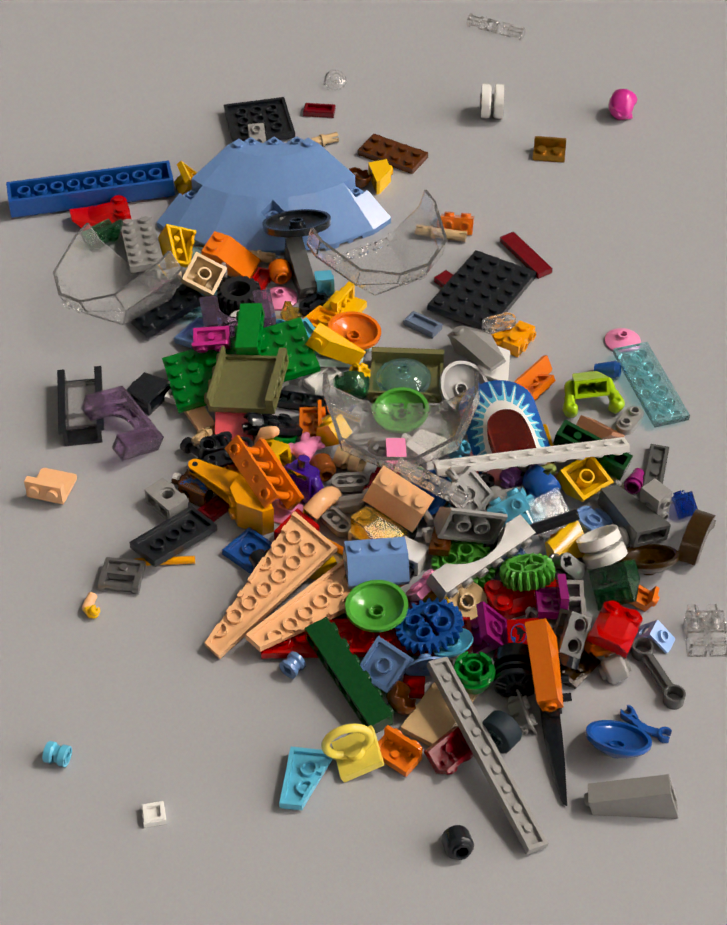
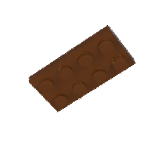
M374 133L357 150L359 156L373 161L387 159L389 165H392L393 168L410 174H414L428 158V152Z

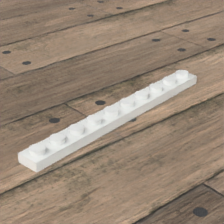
M625 437L437 460L434 461V469L437 476L448 477L445 471H448L447 469L452 467L456 474L461 473L466 466H471L475 471L488 472L491 469L505 470L515 466L544 465L547 462H565L571 459L583 460L587 457L601 458L604 455L610 454L622 455L623 453L630 452V445Z

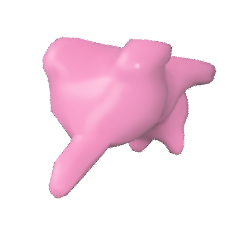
M308 432L301 435L300 442L295 444L288 443L291 454L295 456V460L300 455H306L311 459L317 450L325 448L320 436L310 437Z

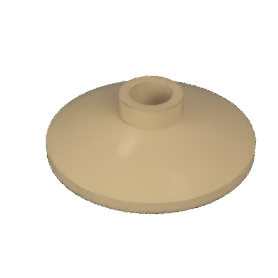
M473 582L466 589L460 588L459 592L449 599V602H453L454 606H458L462 617H470V620L478 617L476 604L481 601L487 604L485 592L478 584ZM463 599L467 601V606L463 604Z

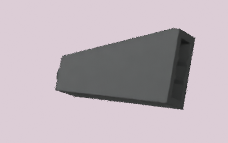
M286 238L284 259L290 263L292 281L299 299L308 298L317 293V284L303 238Z
M619 485L600 489L597 504L609 515L614 525L625 528L629 536V544L633 548L667 540L671 527L668 521Z

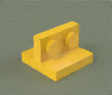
M180 160L176 165L181 175L177 177L174 184L178 192L183 195L192 189L191 178L197 172Z
M348 281L344 287H341L340 291H335L323 307L338 313L348 311L362 313L367 307V301L355 297V283Z

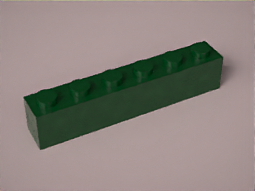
M325 617L305 627V639L360 722L367 727L372 725L375 733L384 730L387 725H393V708L389 703L386 704L384 702L380 689L373 686L370 674L366 670L363 671L357 655H352L347 640L340 637L336 624L334 622L331 623Z

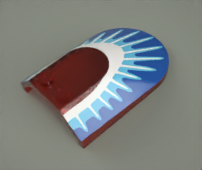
M493 380L474 387L464 397L461 403L460 414L464 431L471 447L472 456L550 446L533 396L523 386L511 381ZM477 471V474L479 475V474H481V473H487V472Z

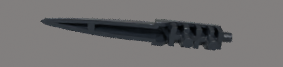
M569 674L561 675V683H570ZM562 693L563 702L572 701L571 693ZM540 708L543 735L550 767L561 802L567 806L565 756L560 718L562 708L552 712L542 711Z

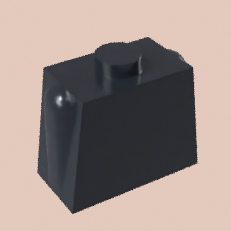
M144 372L126 389L128 403L150 416L165 401L164 396L171 388L170 381Z

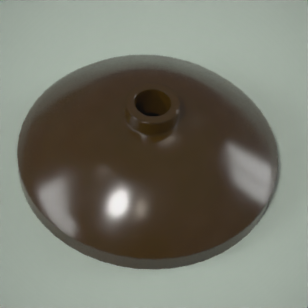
M648 544L635 548L629 546L626 547L628 554L619 560L624 567L650 576L674 566L679 561V552L675 548L660 544Z

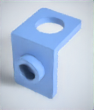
M659 620L641 625L635 639L650 637L664 653H669L675 641V637Z

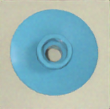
M463 628V632L459 633L460 638H453L454 645L448 643L447 650L441 647L440 653L436 650H433V653L442 658H450L462 654L472 645V633Z

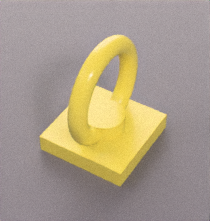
M363 724L342 725L328 732L322 740L321 748L323 753L330 758L336 759L340 777L344 783L384 766L376 733L372 725L368 727ZM352 733L336 741H333L334 739L343 734Z

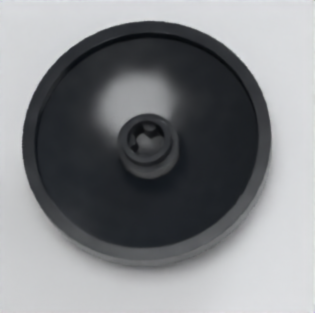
M314 209L280 212L267 217L263 221V231L268 235L284 238L309 236L331 226V216L325 211Z

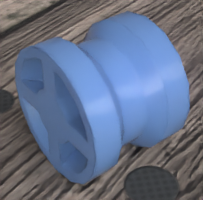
M291 651L287 655V659L279 663V667L287 677L294 679L298 675V671L306 667V662L300 654Z

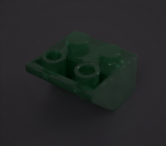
M635 559L588 571L598 611L602 609L603 604L607 601L612 600L620 605H624L637 600L640 577Z

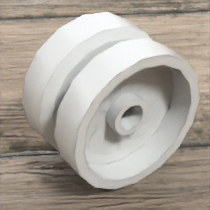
M482 83V93H480L481 118H489L491 109H493L494 118L503 119L504 84H496L494 86V94H491V84Z
M606 525L593 529L576 540L580 552L585 553L582 558L587 569H598L611 565L628 554L624 542L618 541L621 538V534L617 525Z

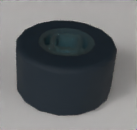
M494 710L482 722L499 753L509 752L521 740L522 732L520 726L506 712Z

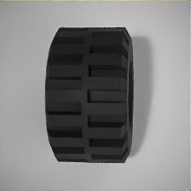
M232 276L230 279H225L224 282H221L217 288L218 308L222 315L227 316V318L233 312L240 309V304L262 303L259 283L253 278H248V276Z

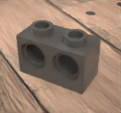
M560 609L554 627L559 653L580 659L587 634L591 628L592 618L571 610Z

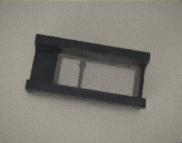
M94 366V379L73 381L66 380L65 369L57 370L58 433L63 435L65 446L103 443L102 367Z

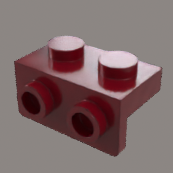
M454 726L423 751L436 774L446 775L456 772L461 763L469 761L474 756L458 726Z

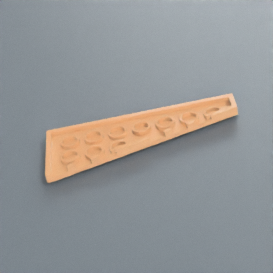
M294 511L287 524L281 529L277 539L272 542L269 551L262 557L247 579L246 585L237 594L233 604L226 610L223 619L215 626L205 641V646L221 659L250 630L256 627L338 551L337 547Z

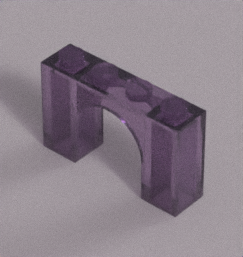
M270 289L252 291L253 303H262L265 313L263 328L275 325L276 315ZM217 295L200 297L203 327L230 326V334L235 336V326H238L237 319L220 311Z
M123 386L85 396L81 409L90 421L113 416L126 420L133 427L134 430L117 434L112 449L122 461L159 450L164 436Z

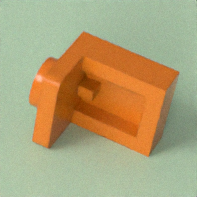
M632 581L628 585L624 600L646 612L651 606L654 607L658 603L660 588L655 586L653 589L648 590Z

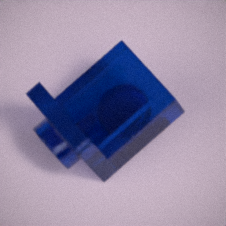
M685 490L673 493L674 496L671 498V501L674 503L678 519L691 517L694 511L698 509L693 492L685 493Z

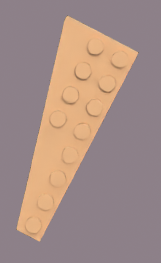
M340 561L246 634V640L261 652L304 632L305 627L325 617L330 620L346 613L345 602L352 589H348L344 561Z

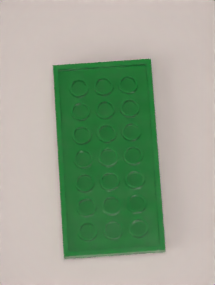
M301 317L263 328L260 355L277 356L279 348H287L289 363L284 382L321 371L314 350L305 345L309 337ZM236 336L231 337V349H226V354L237 355L236 351H233V340H236ZM190 349L162 358L178 413L207 405L204 402V395L208 392L209 379H212L213 366H216V356L220 352L208 350L206 353H198L194 349Z

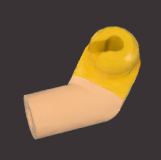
M93 592L87 594L82 605L84 613L88 618L92 619L97 618L100 613V608H96V605H94L97 595Z

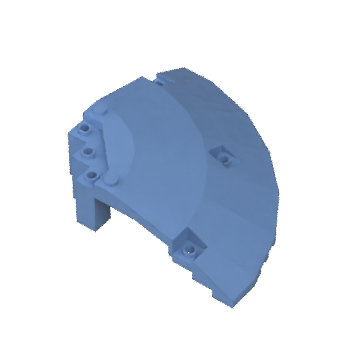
M296 136L284 143L276 137H272L266 142L260 143L250 137L245 141L237 139L227 145L191 178L192 189L183 195L178 194L158 219L157 227L163 230L165 225L169 224L196 230L194 245L200 246V244L205 246L213 232L216 231L231 236L248 250H261L262 252L275 253L276 256H280V253H284L286 238L271 236L263 231L262 223L271 215L299 209H314L329 213L331 216V226L322 232L302 237L306 250L313 249V252H317L318 248L326 247V250L339 247V244L344 242L352 243L353 239L360 236L363 239L374 235L391 223V217L368 190L363 191L355 186V175L312 139L306 138L303 140Z

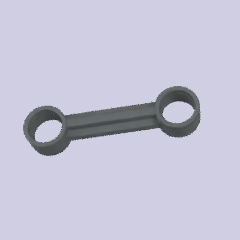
M645 637L636 638L632 644V657L637 661L644 662L664 692V705L669 709H680L684 705L685 690L671 682L653 655V642ZM636 647H646L649 651L640 652ZM676 694L680 696L681 699L672 700L667 695Z

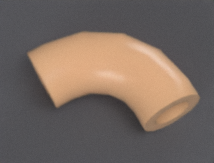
M324 487L305 504L303 509L314 519L318 520L327 509L339 504L338 499L342 496V493L336 487Z

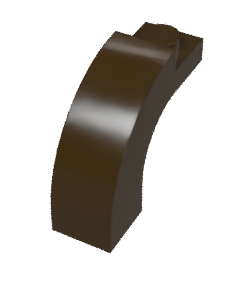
M699 509L694 511L678 549L680 561L694 566L699 562L707 536L715 526L716 520L714 519L716 515Z

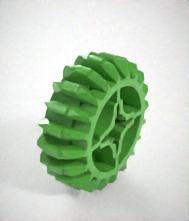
M525 553L512 556L501 563L499 571L503 586L513 591L520 590V592L537 591L539 588L543 589L545 586H549L554 581L556 573L552 559L548 558L547 555L542 556L541 553Z

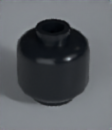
M453 825L443 832L441 842L449 858L463 860L474 850L473 839L465 826Z

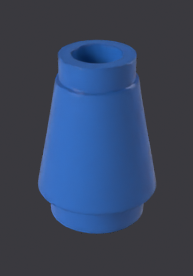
M621 362L598 363L594 365V371L616 379V377L621 376Z

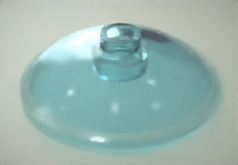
M397 358L386 362L379 368L376 374V382L381 391L406 387L418 392H425L431 384V374L429 369L417 360Z

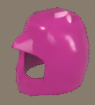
M627 89L615 90L608 103L610 114L617 120L632 119V111L638 100L636 95Z

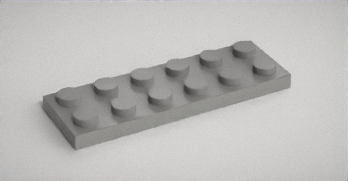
M144 216L140 219H125L119 222L130 272L135 273L165 268L152 217Z

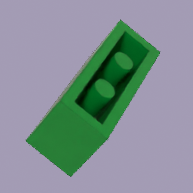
M262 303L240 304V309L236 313L238 326H235L236 340H233V351H236L237 355H260L265 316Z

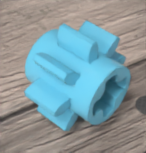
M458 437L451 440V443L448 444L447 453L451 459L470 456L471 447L465 439L460 440Z

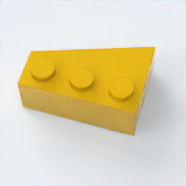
M169 224L165 225L158 236L165 269L177 266L186 268L189 266L192 259V248L195 242L196 230Z

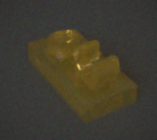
M291 301L284 302L280 313L283 320H292L302 315L298 314L299 308L293 307Z

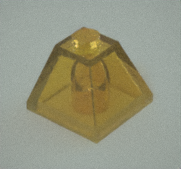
M365 506L350 516L351 533L359 540L404 537L408 534L398 523L375 508Z

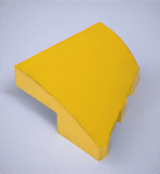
M579 521L560 528L553 538H549L545 542L548 557L551 554L557 553L561 555L567 552L571 553L575 558L584 556L585 553L580 552L576 540L584 534Z

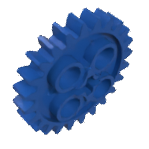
M437 597L434 602H431V599L428 598L425 603L419 600V605L412 603L413 608H408L404 620L395 627L398 641H400L401 646H405L407 651L411 649L412 653L415 654L419 650L420 655L428 651L431 655L433 650L440 653L441 647L447 650L448 643L454 645L453 638H460L459 633L463 632L462 626H464V622L458 606H454L453 602L447 604L446 599L439 602Z

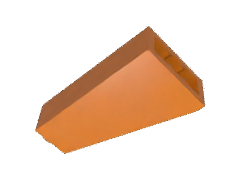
M546 618L525 622L536 701L542 711L552 712L558 708H563L557 636Z

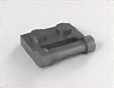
M106 557L98 581V590L114 589L132 591L133 594H139L146 562L143 560ZM108 578L123 579V580H132L133 583L107 581V580H108Z

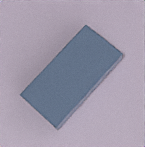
M412 311L403 320V325L432 339L443 327V324L415 311Z

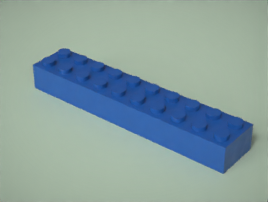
M169 160L6 182L11 218L100 205L110 202L111 198L116 195L124 196L127 202L175 196L174 180Z

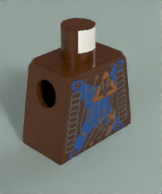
M188 469L184 475L174 473L171 483L178 485V491L184 493L189 502L199 507L209 502L215 494L209 487L190 474Z

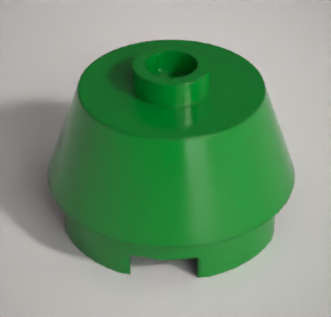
M468 651L457 657L453 665L468 694L475 695L484 692L495 677V667L492 660L483 652H479V654H468Z

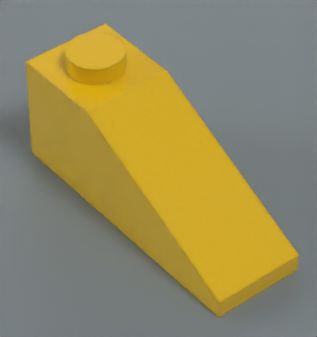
M322 323L318 324L305 344L321 355L350 365L359 364L366 351Z

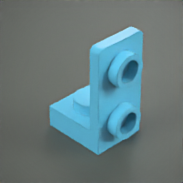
M331 270L315 271L317 293L323 292L327 296L333 295L335 293L334 275H332Z

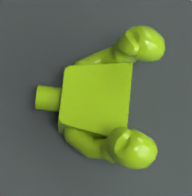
M598 371L573 373L572 379H569L564 385L565 397L562 410L568 418H575L578 414V406L575 403V399L608 396V410L612 413H619L625 406L624 399L619 391L616 390L612 378Z

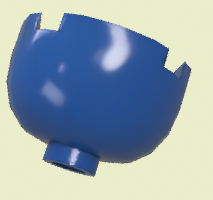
M532 464L522 479L526 496L532 494L534 500L539 502L550 501L559 493L561 485L551 473L549 475L545 474L543 467Z

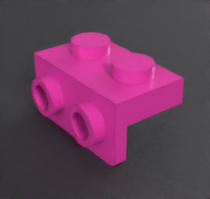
M230 326L193 328L191 347L194 351L198 353H206L208 350L220 352L221 346H225V350L231 349Z

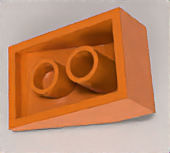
M216 231L213 232L201 251L202 255L219 264L225 262L227 276L230 277L248 276V278H251L261 259L231 236Z

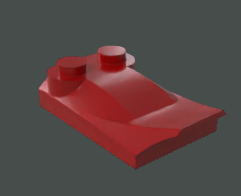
M121 195L114 196L108 203L69 209L72 222L76 223L83 233L120 227L119 222L131 219L127 199Z
M554 577V581L545 587H556V578ZM490 580L482 588L487 597V604L507 620L526 615L525 610L529 606L536 608L535 590L513 591L503 586V583L499 580Z
M607 601L603 604L586 641L626 658L643 618L637 610L628 609L616 601Z

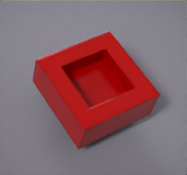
M404 675L403 683L411 689L409 698L422 699L425 693V676Z

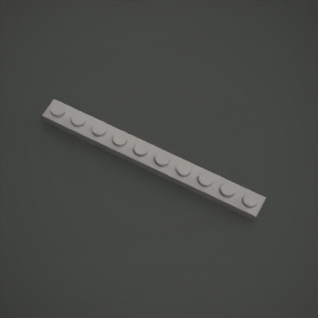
M448 657L429 661L427 668L525 853L530 854L546 848L549 844L489 732L482 724L483 721Z

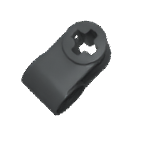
M567 552L561 555L556 553L548 557L554 562L556 574H566V580H582L587 566L576 559L571 553Z

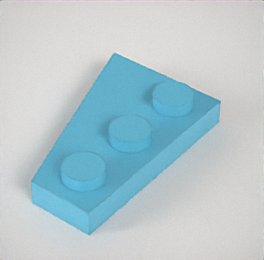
M291 746L279 802L280 808L302 811L333 758L328 757L319 749Z

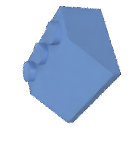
M405 537L344 541L343 561L348 589H353L357 585L370 580H385L396 585L410 583L409 558Z

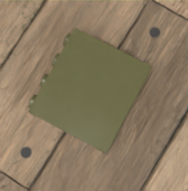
M221 346L220 353H217L216 366H213L212 379H209L208 392L204 395V402L207 404L209 412L275 414L289 363L287 348H279L277 356L226 354L225 346Z
M372 347L368 405L374 406L377 398L390 389L406 387L423 394L427 399L429 408H442L439 378L444 369V349Z

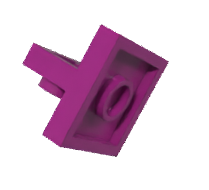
M557 574L556 587H545L543 589L539 588L537 591L535 590L537 616L539 619H556L557 621L560 609L568 610L569 593L566 574Z
M484 601L476 604L478 617L471 620L473 653L479 654V652L487 654L504 644H508L507 619Z

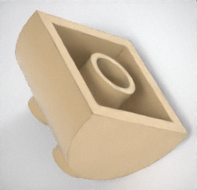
M196 252L180 283L212 299L227 267Z

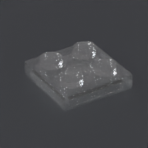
M557 487L529 501L528 503L531 507L526 512L533 524L568 512L569 509ZM566 525L538 534L540 540H544Z

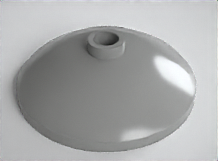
M460 360L452 362L443 369L439 378V389L445 403L452 410L460 413L461 403L466 394L474 387L488 382L483 371L475 364Z

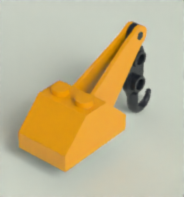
M241 437L243 441L248 443L247 447L254 445L250 438ZM226 450L208 454L203 460L191 459L188 462L189 473L230 505L231 508L228 509L231 520H235L238 527L243 529L250 527L260 535L274 532V508L272 504L267 508L262 506L240 471L237 473L222 468L234 464Z

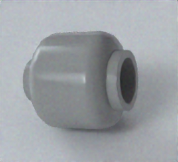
M618 654L603 658L601 660V668H598L602 680L607 679L610 684L627 679L629 672L632 671L627 658Z

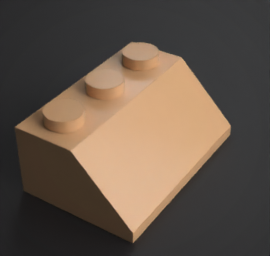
M383 465L362 500L413 533L434 498Z

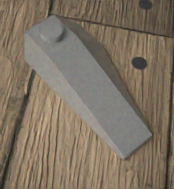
M461 325L454 328L448 334L456 353L490 371L506 362L492 335L483 330Z

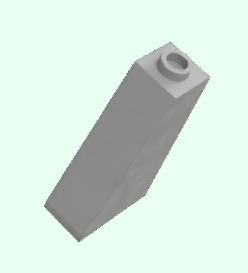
M669 774L588 783V793L584 794L586 807L590 806L593 815L678 818L677 798Z

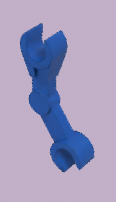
M627 705L626 709L630 714H626L620 709V718L623 721L642 729L648 735L657 737L661 743H669L670 737L662 735L671 736L672 730L669 727L664 726L658 729L648 726L639 719L631 705Z

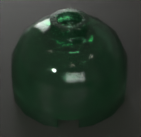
M359 371L343 372L344 376L340 377L336 375L333 378V389L336 397L342 402L356 405L367 397L370 388L368 375L365 377L364 373Z

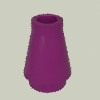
M635 468L625 479L624 488L628 493L637 494L641 491L644 476L642 469Z

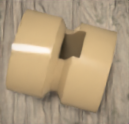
M341 443L335 452L333 462L337 468L348 469L349 472H363L367 464L368 453L358 448L353 450L352 446Z

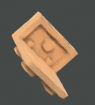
M42 468L37 477L27 476L24 480L27 497L64 505L77 480V475Z

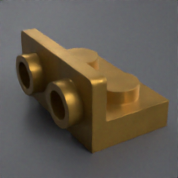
M535 136L533 160L564 163L567 139Z

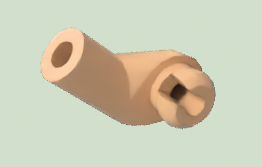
M277 426L260 428L254 444L260 438L271 439L278 436L279 428Z

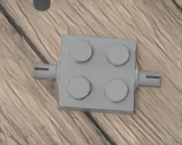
M466 466L457 475L452 467L448 468L445 474L452 481L442 495L453 508L487 512V503L494 493L471 466Z

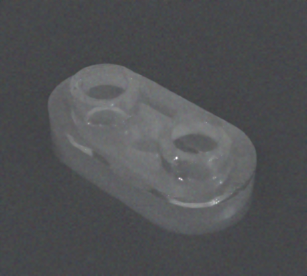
M508 312L482 320V330L489 334L508 330L516 325V316Z

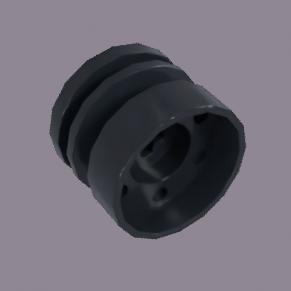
M508 643L498 647L493 653V665L495 667L493 688L496 693L506 698L510 696L516 697L518 696L516 692L518 689L522 696L526 695L529 697L533 695L535 688L528 645Z

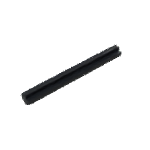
M574 509L530 524V526L536 532L535 535L578 521L580 517L578 511ZM499 535L494 544L484 543V547H490V551L494 550L497 545Z

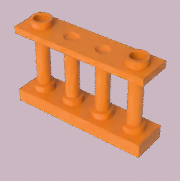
M236 435L225 447V450L264 508H267L275 499H280L287 510H293L304 499V496L265 439L260 438L252 447H247L241 437Z

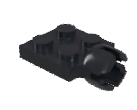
M249 412L244 415L248 422L242 424V429L247 435L257 436L259 429L266 426H277L279 428V435H302L303 429L288 414L281 413L277 416Z

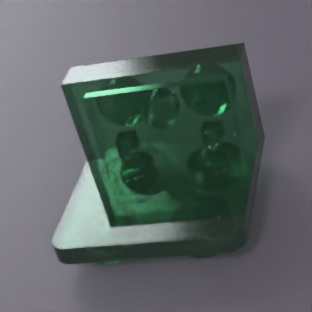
M110 219L104 220L82 231L80 236L90 251L101 249L106 243L118 240L123 221L120 219L112 223Z

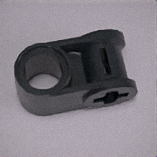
M225 431L203 437L199 447L200 458L203 459L208 454L225 450V447L232 440L231 432Z

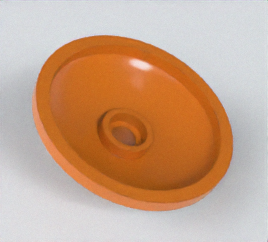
M342 312L332 317L328 323V328L362 350L375 346L381 337L379 323L371 316L361 312Z

